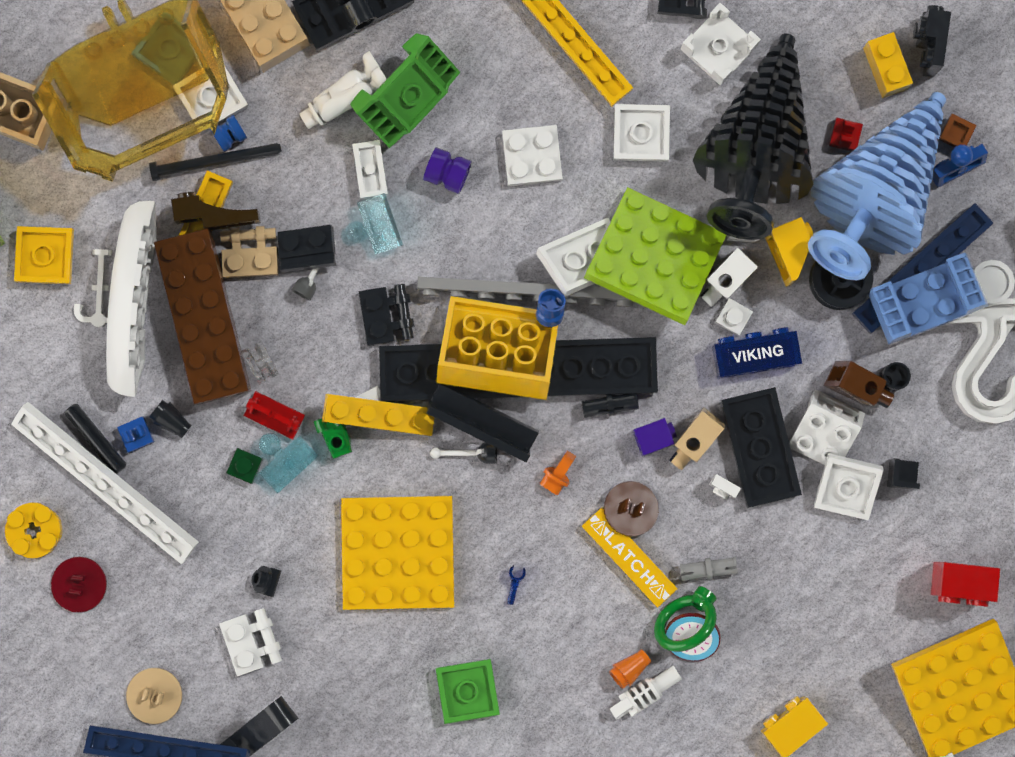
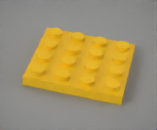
M452 496L341 498L343 610L454 608Z
M994 618L891 664L928 757H943L950 752L954 755L1015 728V667L998 623Z

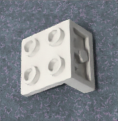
M815 389L810 398L807 411L789 441L790 448L823 465L826 463L828 453L845 457L862 428L865 413Z

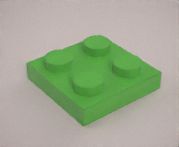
M491 659L435 668L444 724L500 715Z

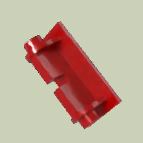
M257 391L247 402V409L243 415L292 440L305 417L304 414Z

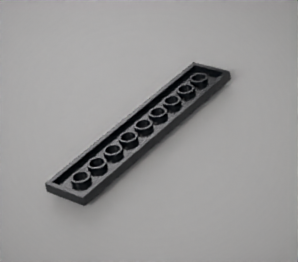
M656 337L556 340L547 397L658 393ZM442 344L379 346L381 401L430 400L439 384L436 383ZM447 385L474 399L523 397Z

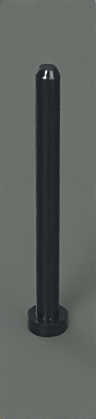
M274 143L157 165L155 161L149 163L152 181L154 182L159 181L160 176L275 155L282 152L280 144Z

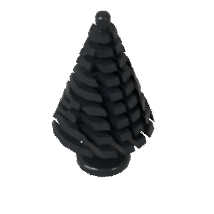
M788 33L782 34L778 45L770 49L766 58L759 64L758 72H753L748 82L745 83L740 93L732 101L731 106L721 116V124L716 123L706 136L705 141L698 147L693 158L697 173L705 181L707 179L708 167L714 168V188L726 194L729 188V176L731 177L732 174H736V198L719 199L713 202L707 211L706 217L709 224L716 230L738 239L758 240L770 236L774 227L772 215L756 203L768 204L772 182L777 183L776 204L790 203L792 185L799 186L798 200L807 196L813 186L807 128L804 126L806 120L801 95V82L799 80L797 52L793 49L796 40L793 35Z

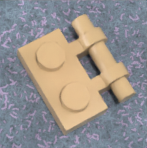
M256 226V229L240 230V227H234L229 231H220L221 242L232 241V249L221 250L223 278L279 275L277 247H266V239L277 238L276 228ZM257 240V248L242 249L241 241Z

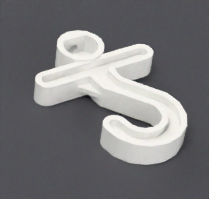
M988 260L978 264L973 269L989 306L944 325L974 324L977 327L978 336L954 371L952 391L956 404L965 415L976 422L997 424L1015 418V374L1009 377L1006 392L998 401L987 400L981 395L978 389V380L1015 325V298H1008L1014 290L1015 279L1008 265L1001 261Z

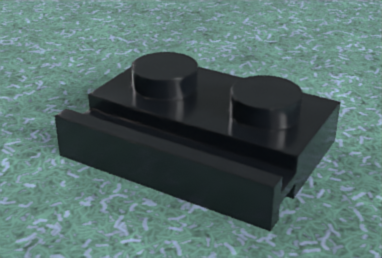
M331 224L277 232L281 272L287 273L336 266L334 227Z

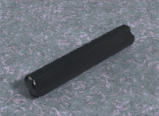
M78 404L70 406L65 411L67 418L107 467L115 474L121 472L126 467V462Z

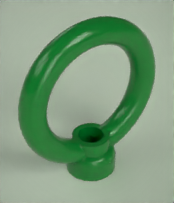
M698 586L693 595L679 597L666 605L658 615L654 626V635L658 644L669 651L683 652L703 643L710 636L716 624L717 613L713 605L717 600L716 596L707 588ZM693 606L697 610L705 612V622L701 629L693 636L679 641L671 640L667 637L665 633L666 624L670 617L678 610Z

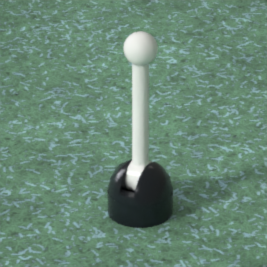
M482 443L478 450H440L433 448L430 451V455L434 459L440 456H478L479 460L483 463H497V448L488 443Z

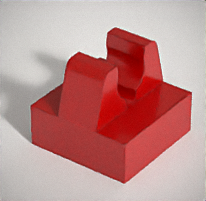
M836 117L829 146L853 152L858 147L863 124Z

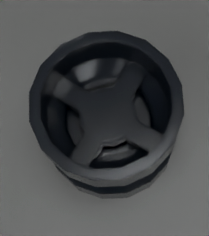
M894 362L882 368L879 377L887 381L884 389L894 392L905 388L909 384L911 373L905 364Z

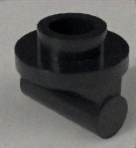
M261 566L252 575L251 583L254 591L274 597L281 570Z

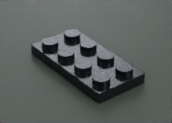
M773 387L720 400L746 507L750 508L802 495L776 388Z

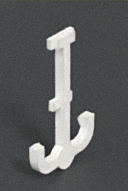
M92 249V255H98L97 285H92V291H97L96 313L92 317H84L81 315L83 305L74 304V314L79 321L92 323L95 327L100 328L108 320V317L102 314L103 291H109V286L104 285L105 256H111L112 250Z

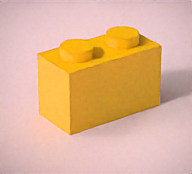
M894 32L866 43L863 50L882 99L908 90L913 81Z
M795 696L785 704L786 710L778 716L775 713L763 722L765 727L760 731L781 757L790 756L828 725L805 696L801 698Z

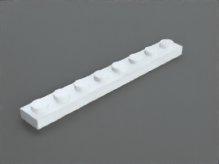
M27 402L21 407L11 425L180 564H183L199 543L195 538L33 405Z

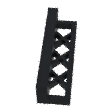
M438 384L427 405L426 414L526 463L530 457V449L539 434V430L445 384Z

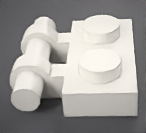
M264 608L254 611L256 623L250 624L247 614L219 623L237 676L265 667L261 658L263 655H269L271 664L282 661L279 653L281 649L279 641H275L271 629L273 623L271 618L267 617ZM259 630L265 646L258 648L253 632Z

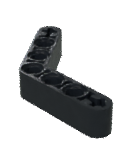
M280 696L220 745L248 749L251 751V756L299 718L284 698Z

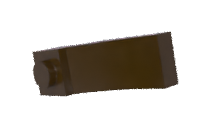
M194 192L177 194L178 198L171 199L173 217L177 224L202 221L203 228H208L211 231L261 223L258 209L233 210L215 207L202 202L199 195L194 196Z

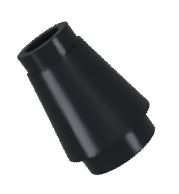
M163 399L149 416L154 420L153 424L181 438L192 426L171 402L167 403Z

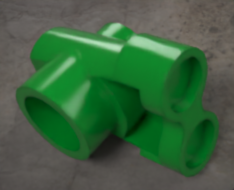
M322 418L313 422L317 434H322L333 459L352 453L351 438L348 435L346 425L322 422ZM335 437H339L342 440V445L339 448L334 447L332 444Z

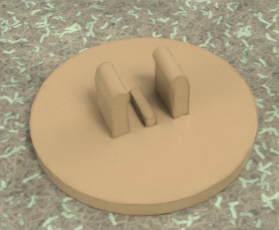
M145 669L136 674L130 681L126 692L127 705L131 713L140 721L149 724L163 723L171 719L181 706V685L177 678L165 669Z

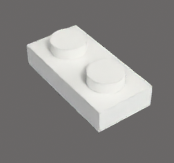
M380 140L352 144L361 200L388 196Z

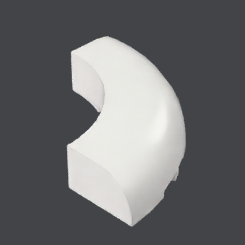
M139 201L130 205L125 211L118 236L111 278L107 320V383L113 391L130 397L136 396L145 364V329L143 327L147 311L149 273L152 270L156 251L154 242L157 241L155 201Z

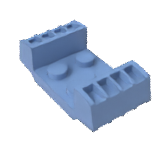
M966 253L948 258L945 264L892 284L889 281L874 287L868 294L888 344L916 336L989 306Z

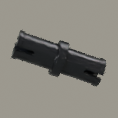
M637 393L615 396L607 394L603 398L581 401L584 418L604 414L613 416L617 412L639 409Z

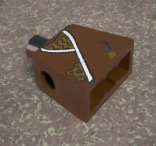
M835 361L823 385L865 406L879 404L888 408L894 398V393L884 389L887 382L885 379L852 361Z

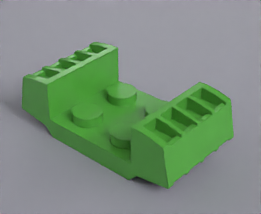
M417 33L413 35L402 46L409 54L405 61L373 95L362 89L350 103L356 114L389 148L403 135L410 133L448 93L449 86L460 73L429 36Z

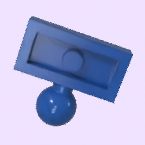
M981 144L975 148L974 146L968 147L967 145L954 147L951 152V160H942L935 166L932 180L937 188L985 164L988 152L984 145Z

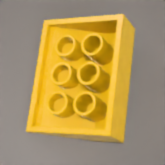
M450 296L436 383L547 400L558 325L555 327L541 325L536 318L537 309Z

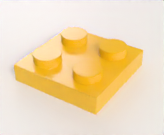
M17 226L14 281L22 283L71 284L74 229Z

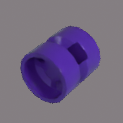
M435 147L427 164L423 180L434 185H439L443 182L447 190L460 194L470 171L472 161L461 156L451 159L450 152Z

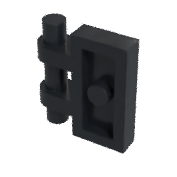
M405 284L394 285L396 296L393 297L387 296L386 287L358 291L367 346L395 342L393 331L397 330L402 331L403 340L414 338L412 328L415 325L414 319L410 318L408 303L411 301L410 295L406 294ZM389 307H398L399 321L392 322Z

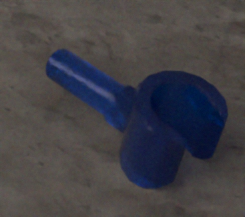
M514 565L509 570L511 587L507 604L514 605L519 582L526 575V570L523 568L522 576L519 578L512 575Z

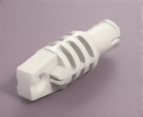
M671 666L655 678L647 677L618 696L621 701L611 707L610 711L616 720L628 713L633 717L661 699V696H663L662 692L682 680L675 667Z

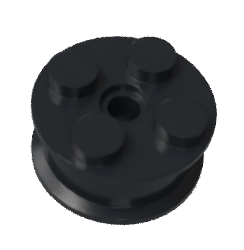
M817 261L813 264L809 274V286L813 296L820 304L833 310H846L856 306L867 297L873 285L872 267L864 279L857 281L845 279L844 283L838 280V276L824 269Z

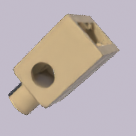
M703 407L676 441L675 446L678 449L669 461L680 470H683L691 459L697 462L725 429V423ZM691 438L699 440L700 443L697 447H691L688 444Z

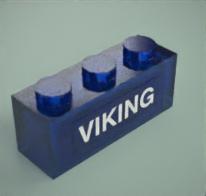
M789 327L772 330L773 335L762 336L761 332L745 334L746 339L735 341L734 336L719 338L718 344L712 346L717 379L801 365L802 358L797 331L789 332Z

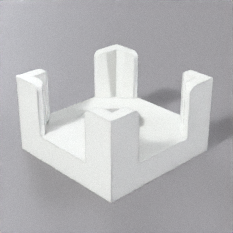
M721 3L713 9L709 18L699 29L687 37L680 49L720 86L755 50L761 40L752 31L747 34L728 17L730 11Z

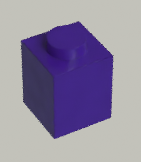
M665 418L632 430L641 456L675 444L673 439L677 438L672 422L667 423Z

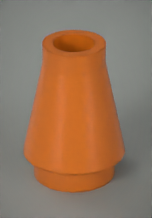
M641 649L637 653L613 664V669L609 673L622 689L627 685L631 687L643 670L651 663V659Z

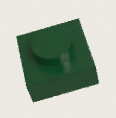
M237 448L226 473L253 484L263 458Z

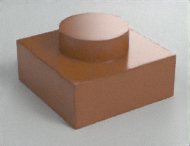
M951 114L938 140L952 147L967 145L977 125L955 114Z

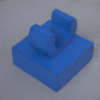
M143 416L117 427L128 453L155 442Z

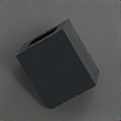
M897 458L890 459L887 487L911 490L920 489V483H917L919 462Z

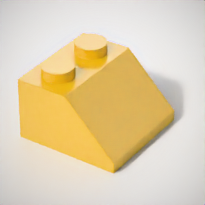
M802 217L773 228L770 236L765 237L785 287L792 285L798 279L809 252L808 241L812 237L813 231L808 222L804 223Z

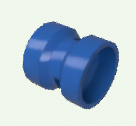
M234 115L228 117L224 124L215 125L210 128L224 152L231 149L232 144L235 142H242L247 139L246 134ZM227 130H230L233 135L230 136Z
M546 289L540 293L536 318L541 325L555 327L562 322L566 298L561 291Z

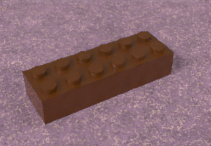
M207 228L154 242L194 404L200 405L251 392L212 231Z

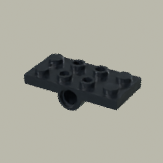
M414 0L292 1L317 52L414 3Z

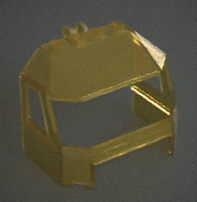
M118 0V8L126 21L118 24L113 10L109 6L103 7L102 12L110 28L73 45L46 64L32 96L75 170L84 173L90 172L102 176V179L113 182L118 170L210 128L215 135L227 99L229 85L220 42L198 0H169L133 17L125 0ZM53 79L66 100L67 111L51 85ZM209 79L217 92L212 111L115 156L86 147L82 140L79 116L112 126L196 87Z

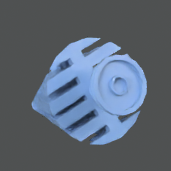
M932 93L928 101H922L913 107L915 108L914 110L905 113L890 126H887L876 136L868 139L865 144L857 147L853 152L846 155L814 179L813 187L811 188V196L817 199L814 204L819 213L831 218L827 222L837 230L823 229L817 231L808 241L809 252L814 260L824 269L844 279L857 281L864 279L871 269L870 257L862 246L879 253L895 255V251L904 255L913 252V247L917 249L922 238V229L931 188L930 184L936 160L935 154H937L940 125H942L944 115L942 107L946 103V97L942 93Z

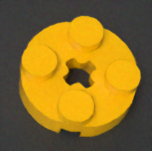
M26 503L17 507L8 515L5 525V537L8 545L16 554L26 558H41L50 554L58 542H60L62 523L59 516L50 507L41 503ZM33 522L35 526H40L41 532H38L36 534L37 538L34 539L31 534H27V529L30 528V523Z

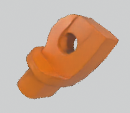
M567 450L556 468H545L543 471L545 476L541 480L540 485L559 495L563 487H568L570 483L565 474L575 460L576 455Z

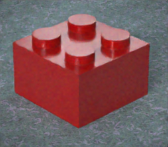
M934 562L931 595L938 596L939 602L960 604L961 598L966 599L967 605L988 607L989 601L997 602L1000 568Z

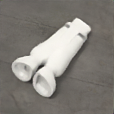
M370 51L363 55L364 71H349L333 85L318 94L312 101L314 105L309 102V108L299 113L308 129L318 123L321 126L325 125L327 122L337 118L352 108L350 103L362 89L373 95L387 80Z

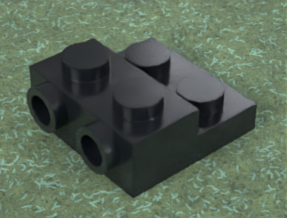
M927 6V12L922 13L919 23H915L913 30V39H917L916 48L926 49V51H922L920 67L924 68L923 76L934 77L944 66L951 12L944 11L942 6Z

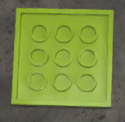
M627 187L584 278L680 324L686 325L726 235L710 225Z

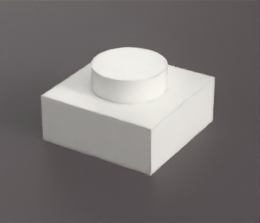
M729 298L715 323L740 336L753 311Z
M717 474L714 475L709 484L714 487L712 492L725 500L729 496L736 498L741 489Z

